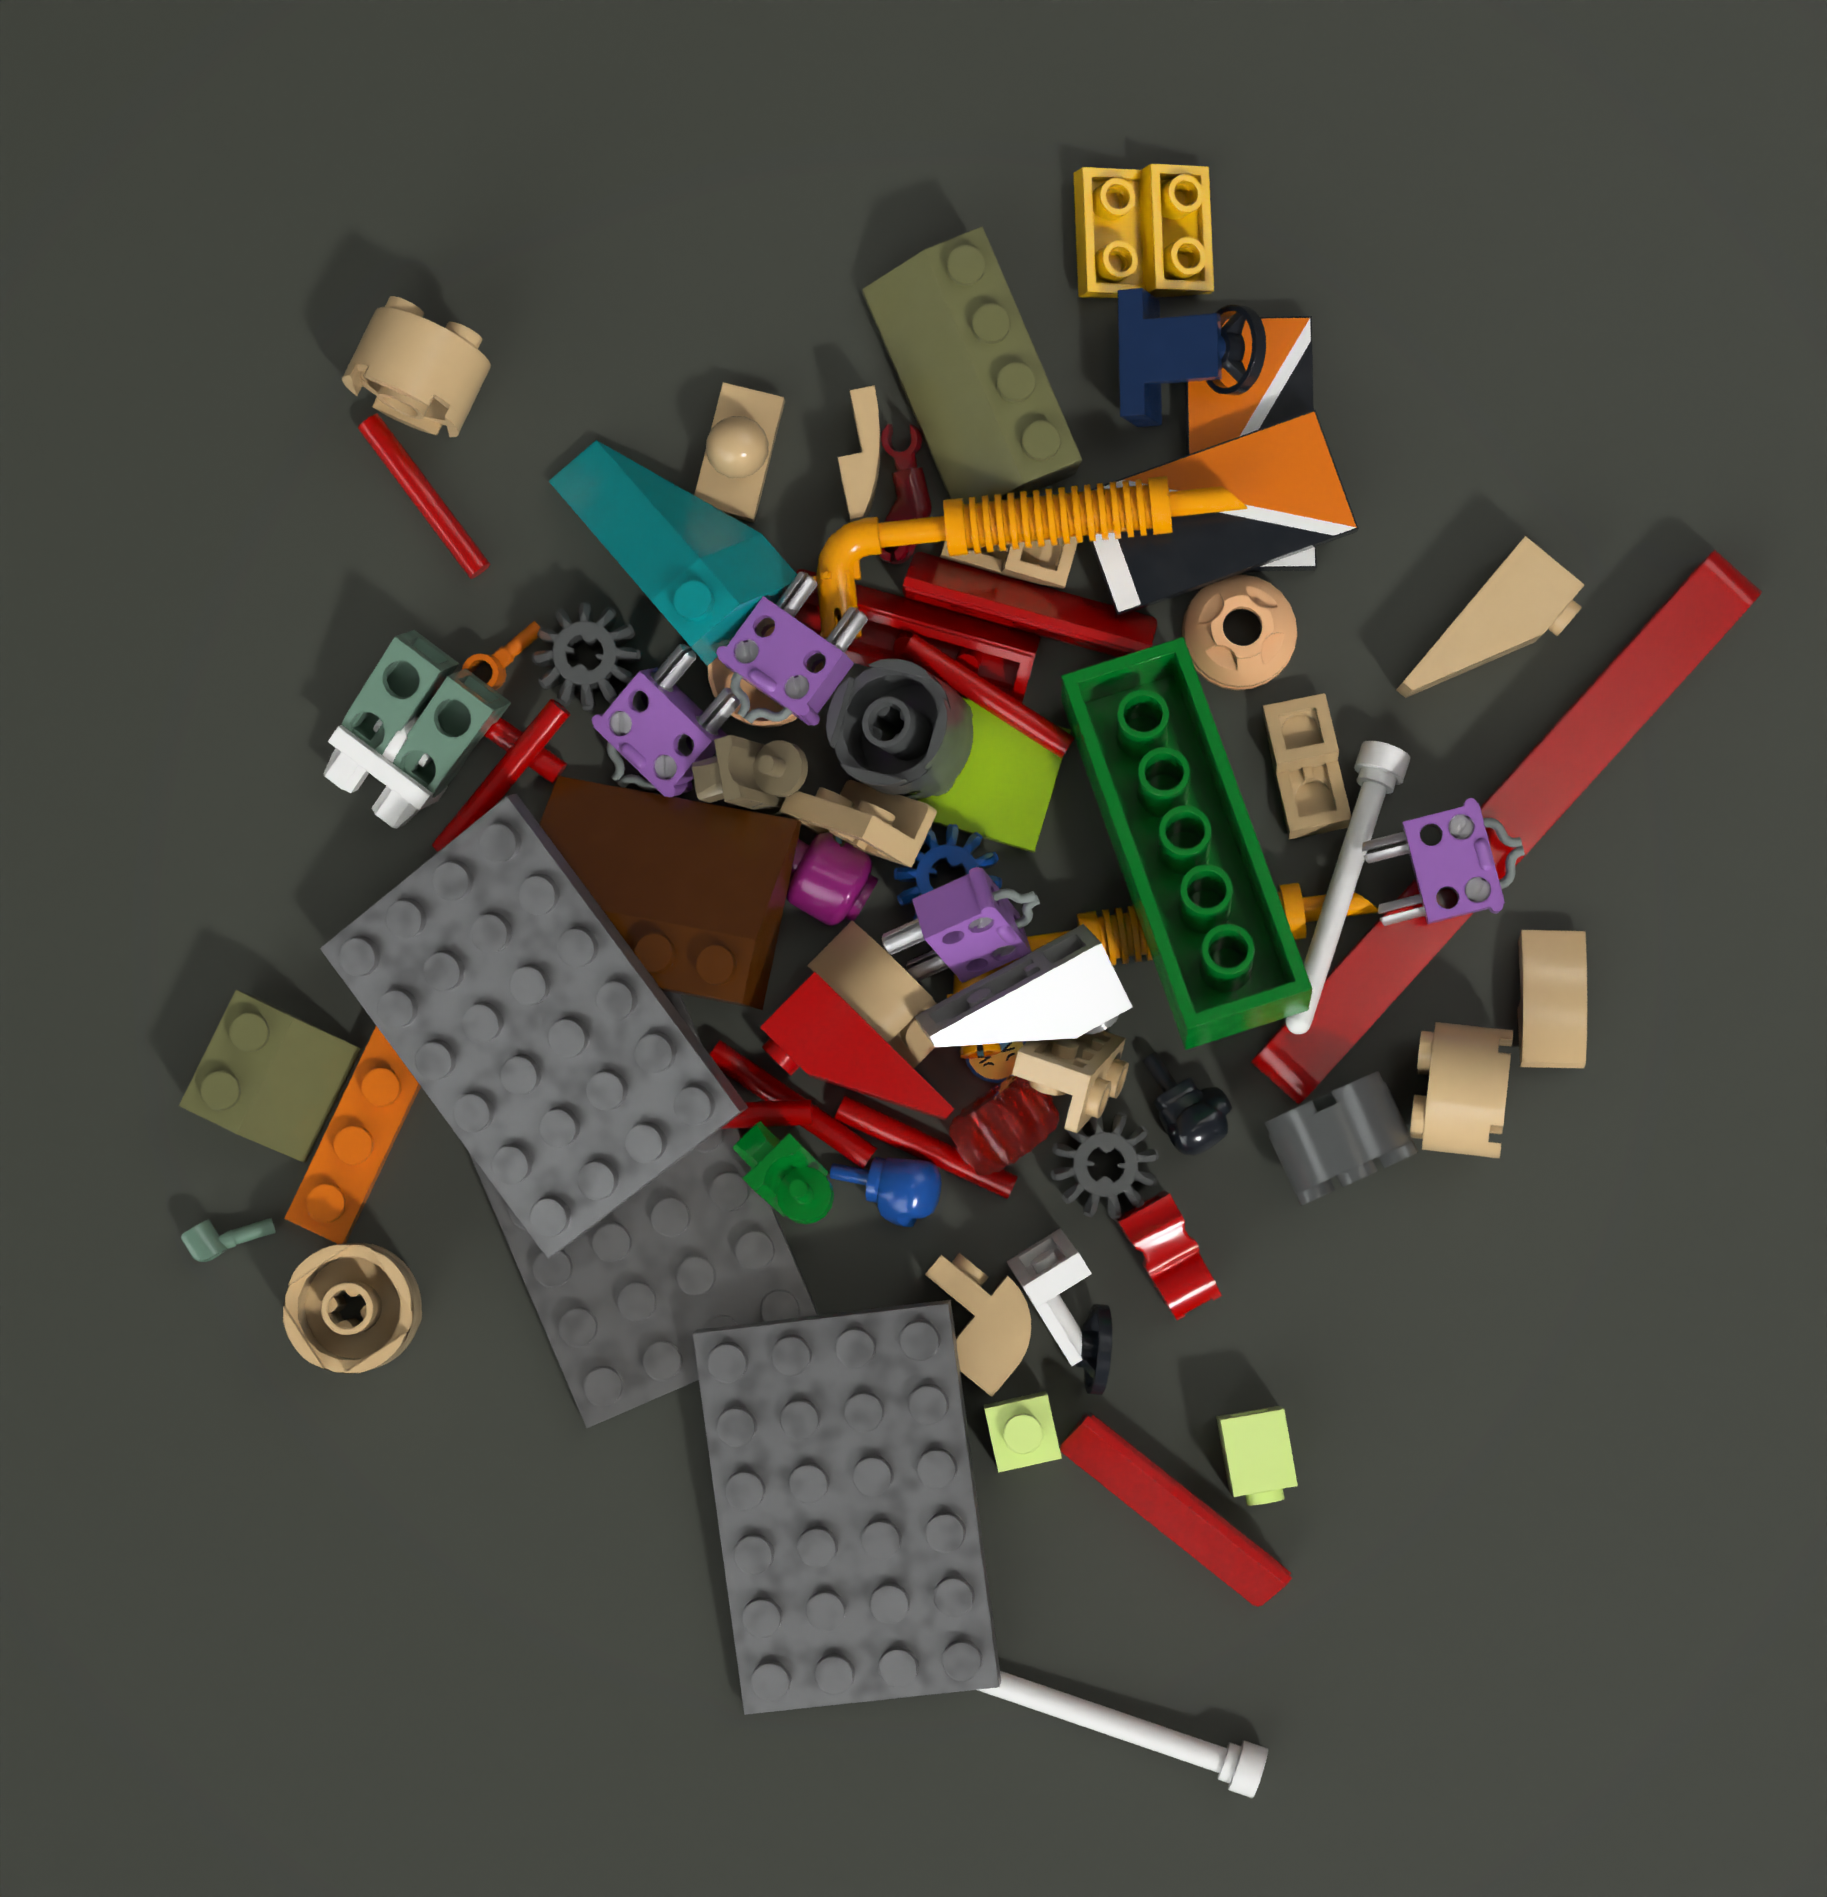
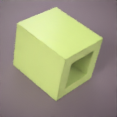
M1046 1391L983 1405L998 1473L1062 1459Z
M1274 1406L1216 1416L1229 1493L1233 1497L1245 1495L1247 1506L1284 1500L1283 1488L1298 1486L1284 1408Z

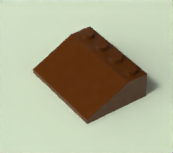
M558 776L539 825L661 990L763 1010L802 822L795 819L676 797H664L660 794Z

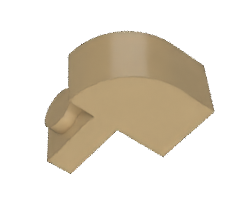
M852 920L807 966L813 972H816L908 1064L915 1068L935 1048L919 1027L915 1016L937 1003L887 951Z
M961 1253L952 1262L941 1254L925 1275L973 1314L972 1318L956 1336L960 1371L993 1397L1020 1364L1029 1346L1031 1316L1027 1301L1019 1287L1009 1276L1006 1275L995 1290L989 1294L981 1287L989 1278L984 1272Z

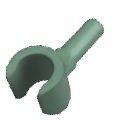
M272 1218L229 1230L219 1235L211 1220L208 1219L184 1232L181 1239L194 1260L208 1262L220 1256L227 1249L236 1247L237 1244L276 1233Z

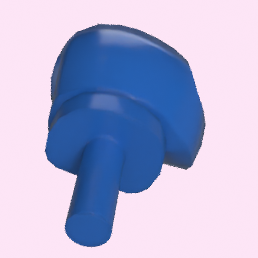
M875 1157L871 1163L870 1170L833 1163L830 1169L831 1179L865 1185L866 1201L877 1203L880 1215L898 1226L913 1227L917 1219L934 1213L939 1202L942 1185L941 1174L938 1167L927 1160Z

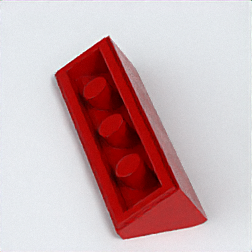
M923 552L914 554L903 583V595L907 599L1114 657H1121L1152 647L1157 627V619L1149 615L1131 612L1117 617L1113 605L992 573Z
M799 569L796 572L798 574L802 571L808 573L809 576L817 575L816 572H812L805 569ZM855 584L858 610L867 616L868 621L861 629L862 636L854 639L844 652L853 663L870 667L868 664L881 659L909 661L901 656V653L912 636L916 634L1023 703L1041 639L1040 636ZM816 586L794 618L820 635L821 622ZM841 614L838 615V617H837V618H838V622H839L840 619H841Z
M1085 1413L1061 1443L1060 1450L1066 1457L1252 1605L1257 1607L1264 1605L1292 1579L1290 1576L1291 1572L1093 1413Z

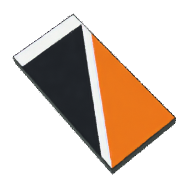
M1312 316L1260 317L1266 334V355L1258 379L1245 393L1236 396L1224 395L1212 390L1206 380L1185 382L1186 455L1314 410ZM1229 317V318L1225 321V323L1223 324V326L1228 322V320H1229L1231 317ZM1245 321L1241 334L1245 342V353L1242 363L1245 370H1247L1252 353V336L1249 324ZM1222 368L1221 382L1228 388L1235 385L1237 381ZM1316 547L1246 572L1315 571L1317 568Z
M1312 410L1113 481L1116 482V488L1123 487L1122 481L1129 480V486H1136L1135 479H1142V485H1148V478L1167 476L1169 492L1221 486L1236 496L1248 509L1171 517L1173 533L1153 535V529H1147V536H1141L1140 530H1135L1134 537L1129 538L1127 531L1121 532L1120 539H1115V533H1108L1109 540H1102V534H1097L1096 541H1091L1090 543L1116 615L1120 617L1356 533L1359 528L1317 412ZM1110 483L1103 485L1104 489H1110Z

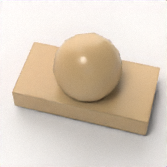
M723 382L711 431L706 439V451L694 496L733 518L755 522L785 404L784 397Z

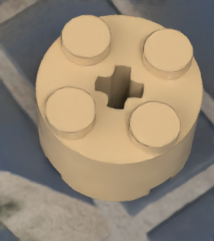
M390 296L385 307L375 310L343 375L342 381L356 396H358L362 386L375 394L377 397L372 407L398 422L433 435H438L442 425L447 426L449 437H457L491 368L489 360L478 350L483 339L472 329L456 322H448L444 328L423 318L424 312L415 304L400 297Z
M1436 1022L1434 1032L1421 1031L1417 1069L1418 1075L1429 1076L1427 1096L1414 1095L1410 1133L1412 1138L1423 1139L1422 1150L1500 1159L1501 1143L1488 1141L1489 1133L1502 1134L1511 1053L1498 1052L1499 1045L1512 1046L1513 1030Z
M367 1243L333 1245L310 1255L293 1272L283 1306L284 1327L289 1340L297 1352L311 1364L332 1372L344 1374L365 1372L394 1360L411 1343L422 1320L421 1294L411 1270L392 1252L380 1246ZM345 1293L350 1297L362 1296L366 1305L360 1310L363 1318L361 1323L356 1318L344 1320L341 1317L339 1311L347 1305L343 1296Z

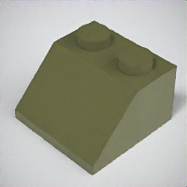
M236 990L179 1106L237 1135L306 1163L362 1048L249 993Z

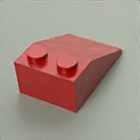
M816 972L760 1026L770 1037L761 1047L790 1076L801 1067L812 1078L944 1121L955 1110Z

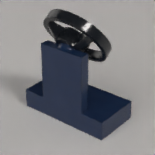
M1143 288L1118 290L1120 417L1137 427L1162 425L1161 384L1206 380L1209 387L1215 392L1236 396L1249 390L1258 379L1266 355V334L1259 315L1252 308L1241 305H1226L1212 314L1160 318V301ZM1229 317H1231V318L1228 320V322L1223 326V324L1225 323V321H1226ZM1245 321L1249 324L1252 336V353L1247 370H1245L1242 363L1245 353V342L1241 334ZM1222 368L1237 381L1235 385L1228 388L1221 382Z

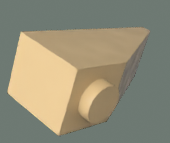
M1525 536L1396 691L1407 698L1532 644L1548 629L1558 636L1582 608L1573 598L1585 584Z

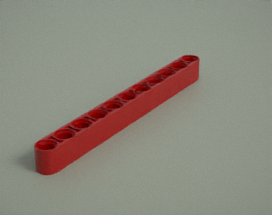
M1715 549L1688 576L1480 806L1483 818L1498 820L1510 837L1521 838L1525 855L1517 858L1515 867L1761 595L1762 591ZM1485 827L1500 880L1506 874L1505 861L1508 854L1517 847L1512 848L1504 845L1493 828ZM1416 879L1396 900L1419 894ZM1442 889L1436 895L1438 904L1445 909L1453 908L1457 904V896L1450 889ZM1421 903L1384 913L1381 917L1412 910L1423 906ZM1473 913L1428 925L1425 916L1384 926L1379 918L1326 977L1309 1030L1303 1034H1294L1288 1030L1285 1022L1251 1060V1063L1299 1105L1321 1083Z

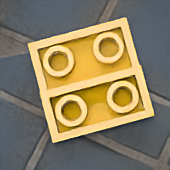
M1149 164L1142 170L1082 167L1073 173L1078 297L1118 298V290L1143 288L1154 297L1210 294L1214 291L1209 167Z

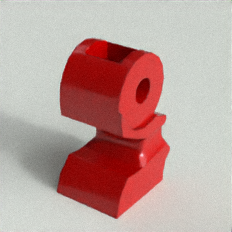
M1163 1190L1145 1200L1144 1204L1139 1208L1133 1207L1123 1212L1119 1218H1115L1128 1241L1135 1249L1143 1253L1145 1258L1142 1264L1176 1321L1184 1318L1186 1313L1211 1299L1215 1301L1222 1297L1215 1280L1199 1253L1200 1249L1196 1240L1189 1236L1185 1230V1220L1170 1193Z

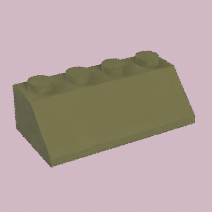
M983 226L924 249L862 289L864 299L950 499L963 498L964 504H969V497H976V502L979 503L982 502V496L988 495L989 501H995L994 495L1001 494L1002 500H1007V493L1013 492L1015 499L1020 498V492L1027 491V494H1029L1033 490L1042 489L1076 475L1082 457Z

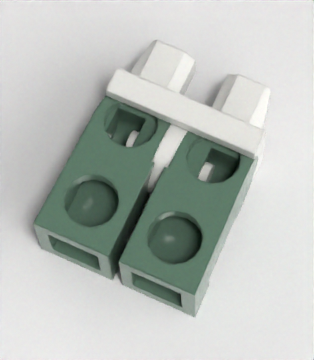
M415 630L395 636L348 710L342 724L336 728L328 740L335 747V750L323 773L324 777L349 793L357 791L369 773L385 784V789L371 809L376 816L395 829L405 825L421 809L439 801L448 788V784L460 771L476 745L491 725L498 722L511 704L509 700L469 670L463 669L454 673L459 663Z

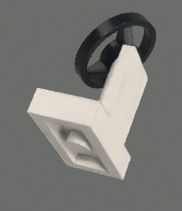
M1060 1228L1008 1260L1007 1264L1070 1365L1074 1366L1076 1364L1077 1367L1084 1368V1384L1087 1394L1102 1395L1107 1385L1111 1363V1310L1109 1305L1093 1304L1089 1317L1081 1328L1075 1321L1059 1294L1092 1273L1077 1249Z

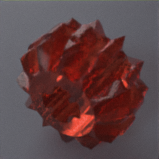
M1009 1076L1002 1083L994 1085L989 1091L978 1096L974 1102L963 1108L961 1113L953 1118L949 1128V1135L957 1146L955 1150L966 1164L971 1165L978 1175H990L993 1172H1000L1009 1164H1014L1019 1158L1032 1152L1034 1147L1046 1140L1048 1134L1057 1128L1060 1114L1052 1102L1054 1099L1051 1095L1041 1093L1032 1088L1029 1080L1017 1076Z

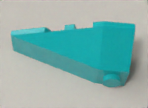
M597 440L549 480V483L707 666L718 657L716 651L720 646L727 647L761 598L764 596L776 604L797 576V573L763 534Z

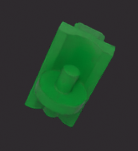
M760 1121L733 1146L735 1152L752 1168L743 1177V1180L783 1217L787 1216L795 1223L806 1225L821 1220L832 1208L834 1191L831 1182L827 1178L829 1172L790 1133L783 1140H780Z

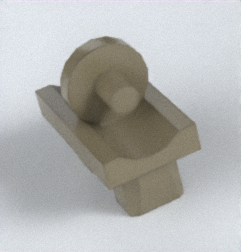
M734 735L714 739L717 756L692 763L695 790L699 800L711 803L724 799V802H727L730 808L741 810L750 808L776 816L785 815L779 812L785 798L796 793L801 788L808 774V761L805 753L797 745L784 740L771 741L764 745Z

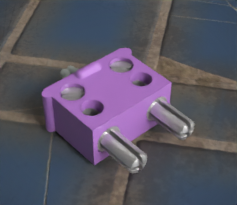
M799 572L776 604L763 596L727 647L720 646L716 651L718 659L729 670L734 672L730 687L732 693L741 703L738 714L751 724L759 717L772 722H780L793 714L808 726L817 725L820 721L819 711L854 665L853 661L844 652L868 621V618L858 608L849 607L827 639H824L794 618L817 586L815 579L809 576L808 573ZM775 626L773 633L764 637L766 631ZM821 662H825L824 668L814 673L816 666ZM741 679L775 701L783 709L779 712H773L766 708H756L750 711L748 695L740 687Z
M679 644L660 668L656 667L639 671L606 712L597 714L592 718L593 727L608 741V756L615 765V772L611 777L622 788H626L629 784H635L643 790H658L664 797H673L690 792L693 788L691 783L693 780L692 763L711 758L716 752L714 739L728 736L720 727L741 704L730 688H724L703 712L675 685L696 660L694 651H689L690 647L685 644ZM646 695L648 696L649 704L646 701ZM691 739L693 740L694 748L691 745ZM618 752L648 781L639 775L633 774L623 777L625 766Z
M1468 798L1462 807L1402 822L1403 832L1362 843V852L1406 841L1404 845L1364 855L1367 863L1408 853L1410 855L1419 894L1379 904L1378 914L1421 903L1423 907L1381 917L1380 921L1384 926L1422 916L1426 917L1428 925L1489 909L1494 914L1499 913L1505 904L1502 889L1508 887L1513 882L1516 874L1515 862L1518 857L1525 855L1521 838L1510 837L1498 820L1483 818L1479 802L1477 803L1474 798ZM1426 827L1436 828L1441 834V841L1434 846L1426 845L1420 838L1422 829ZM1485 827L1493 828L1504 845L1512 848L1517 847L1508 854L1505 861L1506 874L1500 880ZM1442 889L1452 890L1457 896V904L1450 909L1441 907L1436 900L1437 893Z
M975 867L969 870V874L912 899L918 919L882 935L884 948L891 955L924 940L932 947V951L914 958L906 964L908 973L917 982L950 968L963 983L1032 952L1024 926L1028 925L1032 920V908L1040 904V901L1034 891L1020 894L1013 889H999L983 868ZM1008 899H1011L1016 903H1024L1022 907V917H1020L1019 912L1015 909V907L1011 904V902Z

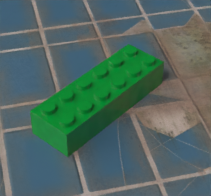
M1184 637L1061 675V702L1185 1050L1308 1011L1312 986Z

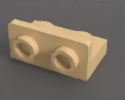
M848 780L845 783L840 795L822 787H819L815 796L797 791L785 798L779 811L791 819L801 821L803 826L817 834L826 831L830 832L865 853L912 868L937 814L936 809L927 803L901 795L881 793L866 784L853 780Z
M1102 1031L1096 1034H1083L1073 1039L1027 1041L1017 1052L1012 1075L1029 1080L1030 1086L1041 1093L1061 1096L1066 1093L1072 1095L1064 1129L1078 1133L1091 1117H1101L1109 1097L1116 1099L1119 1096L1129 1067L1128 1062L1120 1060L1126 1038Z

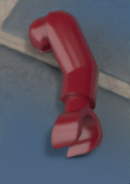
M887 424L882 431V446L894 458L896 472L892 473L897 497L884 522L928 518L932 512V504L923 467L917 466L915 456L921 448L922 435L918 428L911 424V445L902 452H898L892 445V424ZM917 544L882 548V554H878V556L887 563L901 564L909 560Z

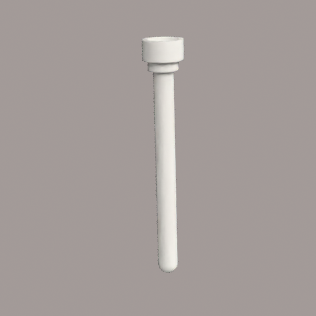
M1364 741L1354 766L1355 771L1359 773L1357 783L1361 786L1304 961V967L1312 986L1309 1010L1286 1018V1026L1294 1034H1303L1311 1027L1365 860L1364 855L1367 854V851L1362 852V843L1371 840L1385 795L1393 793L1395 785L1403 783L1411 759L1409 754L1402 749L1384 742Z
M1000 1671V1687L978 1690L1219 1773L1218 1780L1229 1783V1791L1253 1798L1257 1791L1268 1756V1748L1243 1740L1241 1746L1229 1742L1227 1748L1003 1671Z

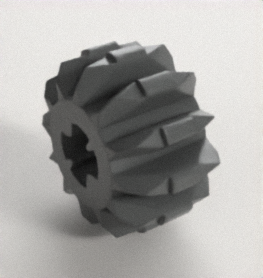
M581 602L578 609L579 622L572 623L567 612L564 609H559L555 612V617L563 630L557 634L549 628L541 627L539 629L538 637L544 643L552 646L553 650L534 652L532 654V661L535 665L541 667H553L539 679V683L544 690L552 689L563 683L558 692V703L567 707L572 703L577 692L581 691L582 708L585 712H593L596 706L595 692L602 691L606 701L611 705L618 697V694L611 686L614 680L627 686L635 677L630 671L622 668L621 664L638 663L642 660V654L636 648H620L635 636V631L630 624L622 625L611 631L617 618V613L614 609L607 607L601 613L597 622L594 623L593 610L590 603ZM585 643L591 650L603 648V654L595 655L600 664L591 671H588L582 664L576 665L573 668L571 666V660L579 659L574 650Z
M1117 1112L1112 1119L1110 1133L1103 1130L1102 1116L1089 1119L1092 1136L1087 1137L1082 1129L1078 1133L1066 1130L1079 1143L1076 1150L1061 1143L1053 1145L1052 1153L1059 1157L1072 1159V1167H1060L1052 1170L1051 1178L1052 1180H1063L1074 1176L1077 1183L1067 1189L1061 1196L1062 1200L1067 1204L1076 1200L1083 1190L1089 1193L1083 1206L1084 1216L1093 1217L1097 1211L1099 1198L1106 1197L1109 1217L1111 1219L1119 1218L1121 1216V1208L1117 1198L1118 1194L1123 1193L1132 1206L1139 1208L1144 1204V1200L1131 1187L1133 1181L1135 1180L1145 1186L1152 1187L1157 1183V1176L1152 1173L1138 1171V1163L1153 1162L1159 1159L1158 1150L1148 1149L1136 1154L1133 1146L1147 1136L1148 1130L1144 1126H1140L1133 1130L1126 1139L1120 1136L1126 1124L1127 1116L1124 1113ZM1097 1148L1103 1154L1111 1152L1113 1149L1118 1152L1122 1163L1115 1164V1167L1122 1170L1116 1180L1111 1181L1106 1176L1094 1180L1090 1176L1087 1166H1093L1094 1162L1087 1160L1094 1149Z

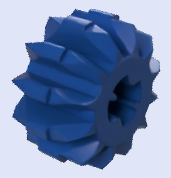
M949 824L946 830V844L938 845L935 833L930 828L924 841L929 851L925 854L919 851L914 862L918 865L917 869L907 867L894 869L895 880L916 882L915 887L904 890L897 896L899 904L901 906L913 903L912 899L934 890L930 884L929 877L937 878V870L934 868L939 864L947 863L951 871L962 868L965 875H967L972 868L979 867L985 870L994 866L999 859L996 852H989L975 859L972 855L980 847L983 839L982 835L974 832L969 836L962 848L956 845L959 835L958 826L956 824ZM989 875L998 888L1001 889L1002 879ZM916 912L913 920L918 919Z

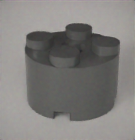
M901 659L878 660L868 664L870 668L864 670L855 678L850 676L845 680L831 700L826 721V734L829 744L834 748L843 769L853 778L885 794L901 795L919 800L947 793L963 770L973 743L972 710L959 693L922 667ZM901 728V729H902L901 733H900V734H896L897 731H898V729Z
M1379 1071L1344 1085L1265 1122L1270 1134L1268 1135L1300 1206L1335 1191L1330 1178L1337 1176L1341 1187H1345L1377 1172L1378 1170L1373 1162L1374 1158L1379 1157L1383 1168L1418 1153L1388 1085L1383 1081Z

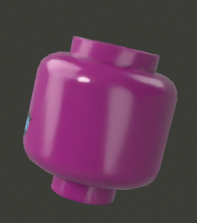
M821 832L815 836L810 845L798 839L786 899L790 904L826 925L834 926L841 923L845 917L855 921L879 879L871 874L873 861L867 853L853 847L830 832Z

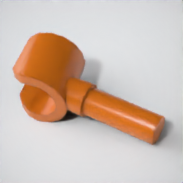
M533 621L504 647L501 646L492 655L480 653L467 658L462 670L467 669L472 673L480 663L486 661L492 668V677L486 684L494 690L499 689L506 679V667L514 661L518 654L538 638L537 633L541 627Z

